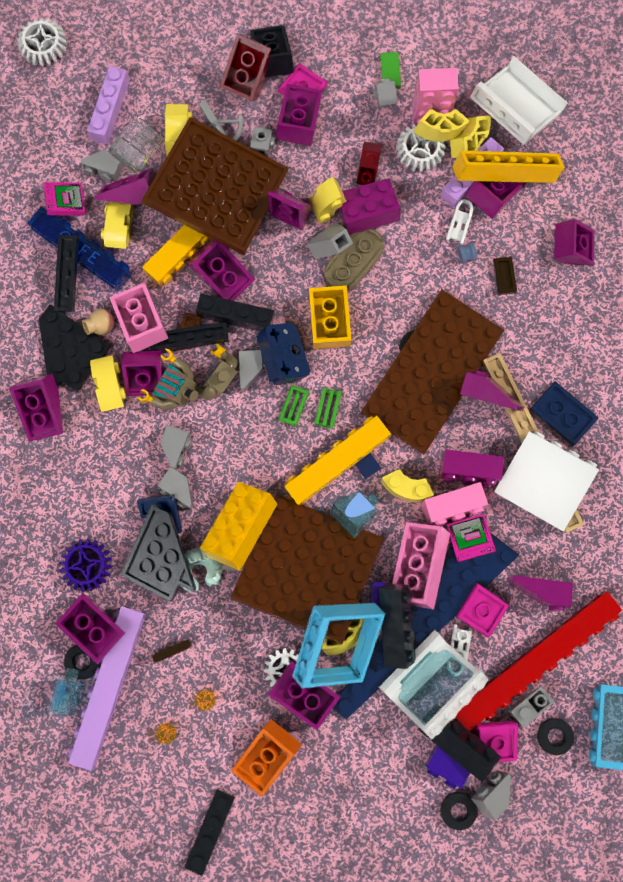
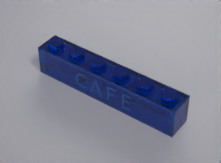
M41 206L27 222L31 230L56 248H58V235L79 236L78 264L119 292L132 276L129 265L122 260L119 262L114 259L115 256L110 251L100 249L101 246L96 241L86 239V235L79 229L76 231L72 229V225L65 219L60 220L56 217L57 215H47L46 209Z

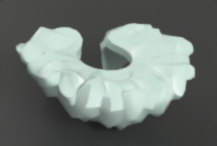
M199 547L187 550L185 555L191 573L196 565H203L207 569L206 585L211 587L212 585L219 584L223 572V564L208 558ZM193 577L194 582H195V585H196V590H195V591H198V590H199V588H198V587H199V583H198V581ZM181 586L184 590L189 591V592H192V591H190V590L184 588L183 586Z

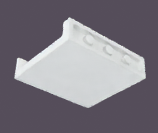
M515 56L507 67L486 83L479 82L470 96L473 101L523 145L554 121L568 104Z
M529 431L494 492L564 532L599 469L596 468L597 464L588 459L584 462L579 459L580 455L572 450L564 451L561 449V444L553 440L551 443L544 440L545 436L537 431H534V433Z

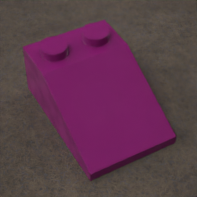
M287 84L277 123L276 140L312 146L322 90Z
M153 168L104 185L94 197L96 200L135 205L141 204L142 198L156 174Z
M474 181L465 196L493 219L527 182Z
M269 191V215L303 231L312 213L310 202L305 199H297L287 191Z
M213 239L186 263L220 298L234 301L255 280L225 245Z
M473 370V373L466 372L461 395L510 409L524 411L525 407L494 379L488 378V373Z
M53 374L20 381L9 387L28 441L63 433L59 390Z
M515 575L506 578L507 583L542 606L549 607V611H565V608H569L572 605L573 583Z
M83 593L55 623L97 664L101 662L125 634L93 599Z
M291 661L267 695L317 731L340 699V696L326 686L302 688L292 676L296 664Z

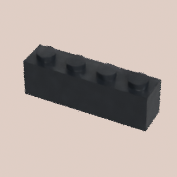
M201 293L196 308L197 316L203 319L220 323L226 322L229 325L259 332L268 325H273L275 317L274 310Z
M387 583L379 588L380 609L385 613L381 625L384 667L407 669L416 660V652L413 647L415 638L414 631H412L413 612L411 611L410 604L412 593L410 592L409 585Z
M436 704L423 721L427 724L441 707ZM456 719L449 721L443 727L441 733L433 739L418 727L421 733L482 783L501 759V756L493 748L486 745L477 735L470 732Z

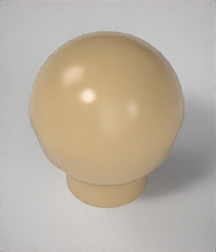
M97 309L90 314L88 319L82 321V325L87 335L92 333L105 335L113 329L114 318L109 311Z

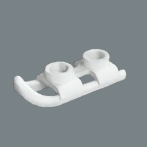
M462 199L456 205L446 240L451 238L455 241H460V244L463 245L473 214V204L471 201ZM462 203L469 205V213L459 210ZM455 221L457 222L456 228L453 227ZM462 224H466L464 230H461Z
M454 624L450 646L454 649V643L458 641V647L455 650L468 660L473 628L469 627V631L457 629L458 625ZM464 642L466 643L465 651L463 650ZM451 658L448 661L449 672L452 676L459 677L462 675L465 668L462 666L461 670L458 673H454L451 666V660H456Z

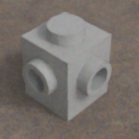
M390 78L379 80V83L375 85L376 88L373 89L374 100H378V107L397 105L395 81H390Z
M263 126L254 127L250 148L269 157L270 148L274 149L275 137H273L272 130Z

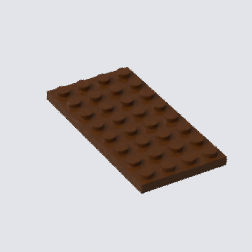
M441 289L360 413L367 418L378 416L391 434L424 455L462 397L460 393L466 372L473 373V370L478 371L483 360L487 358L504 330Z

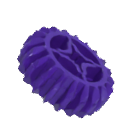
M79 539V546L72 542V550L68 547L65 548L68 555L61 554V557L65 558V562L60 561L59 565L65 568L60 569L59 572L66 573L62 579H69L67 585L72 586L74 584V590H78L81 585L82 592L86 591L87 586L89 591H93V584L100 588L99 581L107 582L103 576H111V573L106 572V569L113 568L112 565H107V562H111L112 558L105 557L110 552L109 550L103 551L105 546L103 544L98 546V541L94 540L91 545V539H86L84 545V541ZM86 549L94 550L100 559H90ZM80 552L78 562L71 566L74 556ZM85 559L86 562L92 563L87 566V570L85 568H81V566L85 564ZM101 565L99 573L92 579L93 569ZM82 571L86 581H79L72 572Z

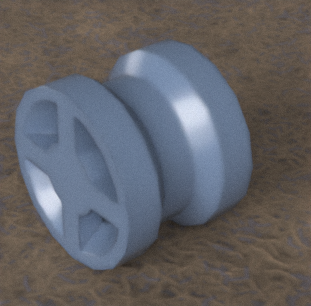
M469 242L465 246H457V253L461 264L466 263L467 260H477V252L473 242Z

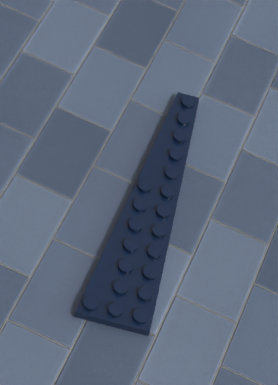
M492 533L490 534L496 549L494 553L458 563L452 546L445 556L434 610L411 606V611L413 612L412 631L415 634L413 642L414 651L434 630L439 632L456 616L476 583L484 588L487 587L519 554ZM382 639L373 650L363 682L347 684L339 695L340 699L333 707L346 720L397 669L384 667Z

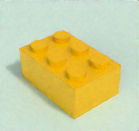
M347 285L309 288L313 349L351 346Z

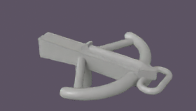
M206 100L199 103V107L209 121V127H213V129L226 135L219 123H238L237 132L232 139L236 141L239 139L243 130V117L241 114L238 115V119H216Z

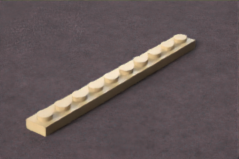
M501 353L484 359L483 365L489 377L494 379L525 407L524 411L504 407L521 443H523L529 431L532 433L539 431ZM577 509L565 528V533L584 525Z

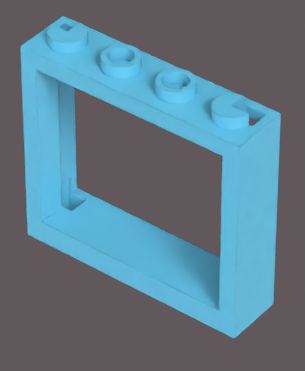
M375 603L313 606L292 675L302 688L363 682L385 613ZM364 619L350 665L315 669L329 622L331 620Z

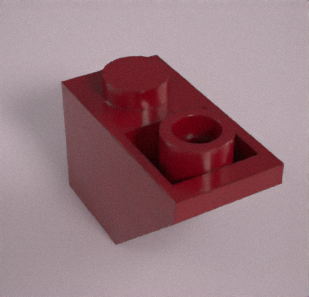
M364 141L356 184L366 185L375 182L382 149L381 144Z

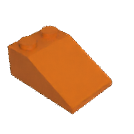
M271 719L231 771L263 797L302 744Z

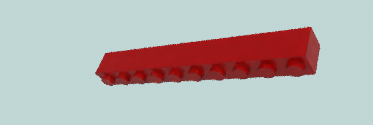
M608 591L602 592L486 683L484 688L479 690L471 698V701L457 713L455 719L461 722L470 732H475L477 724L481 723L484 719L488 721L497 714L495 711L498 708H505L512 702V697L516 694L520 696L528 689L527 685L531 682L535 684L543 678L542 674L546 670L550 672L559 665L557 662L560 659L569 658L574 653L573 649L588 643V637L593 633L597 635L605 629L603 625L617 620L620 617L618 614L622 611L620 606Z

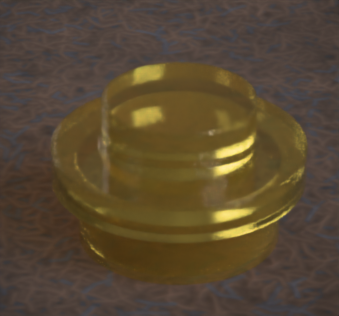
M209 690L199 692L196 697V704L201 710H210L216 703L214 693Z
M169 723L160 725L156 731L158 741L163 744L173 742L177 734L175 727Z

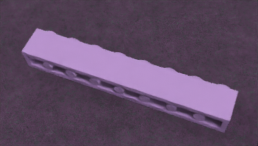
M122 606L120 610L117 609L114 621H116V624L125 634L102 659L101 668L98 667L95 672L94 679H96L94 687L91 686L87 698L90 700L88 706H84L81 718H83L81 726H78L75 731L74 737L77 739L74 746L71 745L67 757L70 759L68 764L90 771L95 769L146 617L145 613Z

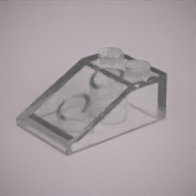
M137 115L116 137L108 153L115 160L127 166L131 172L139 175L165 142V136Z

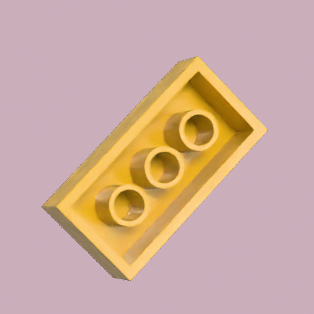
M238 482L200 549L208 558L240 571L275 510L277 502L270 493Z

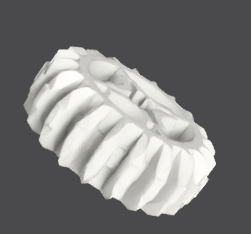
M42 17L40 21L34 18L33 23L27 21L28 26H22L23 32H19L20 38H17L18 49L22 57L29 63L33 62L35 66L39 63L42 67L45 63L51 66L50 61L57 63V57L62 58V53H66L65 47L67 46L66 35L62 27L58 26L55 21L52 22L49 18L46 21ZM29 47H33V49H38L39 52L34 51V50L30 49Z
M413 124L412 129L407 127L405 132H401V138L397 140V157L401 158V164L406 163V169L412 166L413 172L416 168H419L420 173L423 171V168L428 172L430 167L435 169L437 164L441 163V158L445 155V141L439 142L421 138L413 132L416 128V125ZM409 141L412 142L413 146L410 151H408L406 146ZM432 144L435 147V153L433 155L430 154L429 149Z

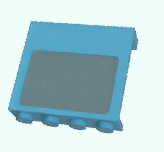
M597 684L596 688L593 689L595 708L592 709L591 718L594 720V729L590 731V740L593 741L592 749L589 750V761L595 767L623 770V687Z

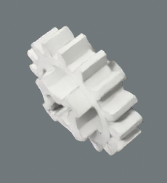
M284 648L281 654L276 650L275 657L271 654L269 655L271 662H265L269 668L265 669L264 672L269 673V676L265 679L272 680L271 687L277 682L273 674L282 675L283 672L276 670L283 668L284 664L288 666L289 657L297 662L299 654L294 656L293 649L290 653H287L286 648ZM281 657L280 665L272 667L274 662Z

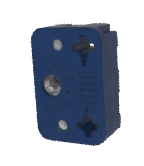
M295 324L268 325L258 333L257 341L270 382H273L274 385L297 383L310 374V368Z

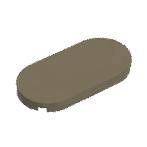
M368 229L351 234L350 238L353 244L339 254L333 255L325 266L324 277L329 287L347 285V291H350L366 276L380 259L384 250L382 236L376 230Z

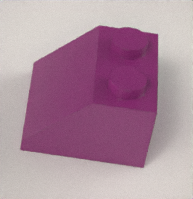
M576 219L556 223L554 259L563 264L594 265V230Z
M161 350L135 353L123 352L121 365L126 397L146 396L147 394H143L140 391L142 389L146 390L149 395L153 393L164 373Z

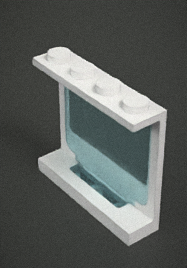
M435 630L416 648L415 663L407 669L397 668L379 687L431 739L441 733L443 727L456 717L457 713L471 701V698L479 690L484 688L488 681V678L480 669L477 670L445 642Z

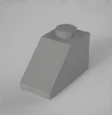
M261 350L239 351L241 392H246L263 373L265 365Z

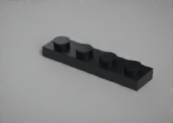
M58 235L54 311L75 312L79 236Z
M222 322L166 331L168 339L154 344L153 350L165 352V349L178 350L229 342L227 323Z
M219 789L216 790L184 866L185 869L203 876L235 796Z

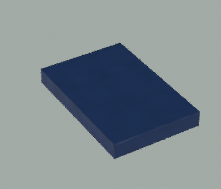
M556 381L530 408L534 414L573 447L598 420L594 413Z

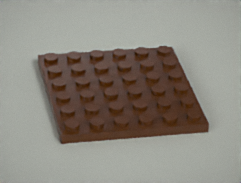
M190 117L142 198L141 203L245 255L269 209V191L279 189L289 168Z
M276 494L274 499L277 502V506L250 552L230 599L306 630L313 606L359 603L384 537L301 504L299 506L295 501ZM352 619L331 620L325 638L342 645Z

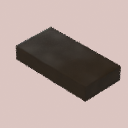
M512 256L493 258L498 295L516 294L517 286Z
M188 639L152 655L153 661L158 663L192 648L191 640Z

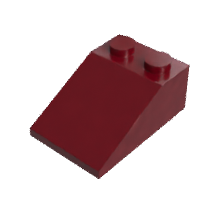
M237 33L219 87L251 102L257 100L265 81L272 48Z

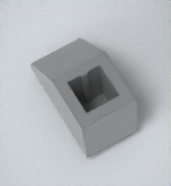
M105 149L81 159L80 164L88 175L94 176L96 174L101 176L103 180L111 182V180L118 181L125 161L123 155Z
M335 222L306 244L313 257L317 259L339 254L352 245L353 242L346 228Z
M167 425L160 443L171 467L177 471L178 467H182L185 457L183 454L185 449L188 450L190 448L192 439L189 432Z
M170 467L157 485L161 489L159 493L162 495L174 494L178 506L186 509V507L192 509L193 502L189 480Z
M540 686L518 700L507 711L517 721L518 725L524 728L551 706L554 701L545 689Z
M497 770L490 775L489 780L479 787L476 794L471 798L484 817L497 820L509 807L511 775Z

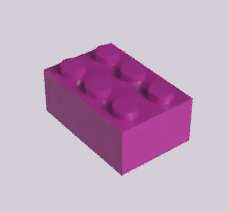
M389 178L342 191L347 202L343 203L338 208L344 228H346L349 235L400 221L401 208Z
M445 449L441 455L438 478H442L443 482L454 483L455 480L462 481L463 485H473L474 483L481 482L482 487L493 488V485L496 486L502 480L504 457Z

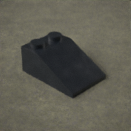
M285 25L249 30L252 40L272 48L265 78L294 73L292 51Z

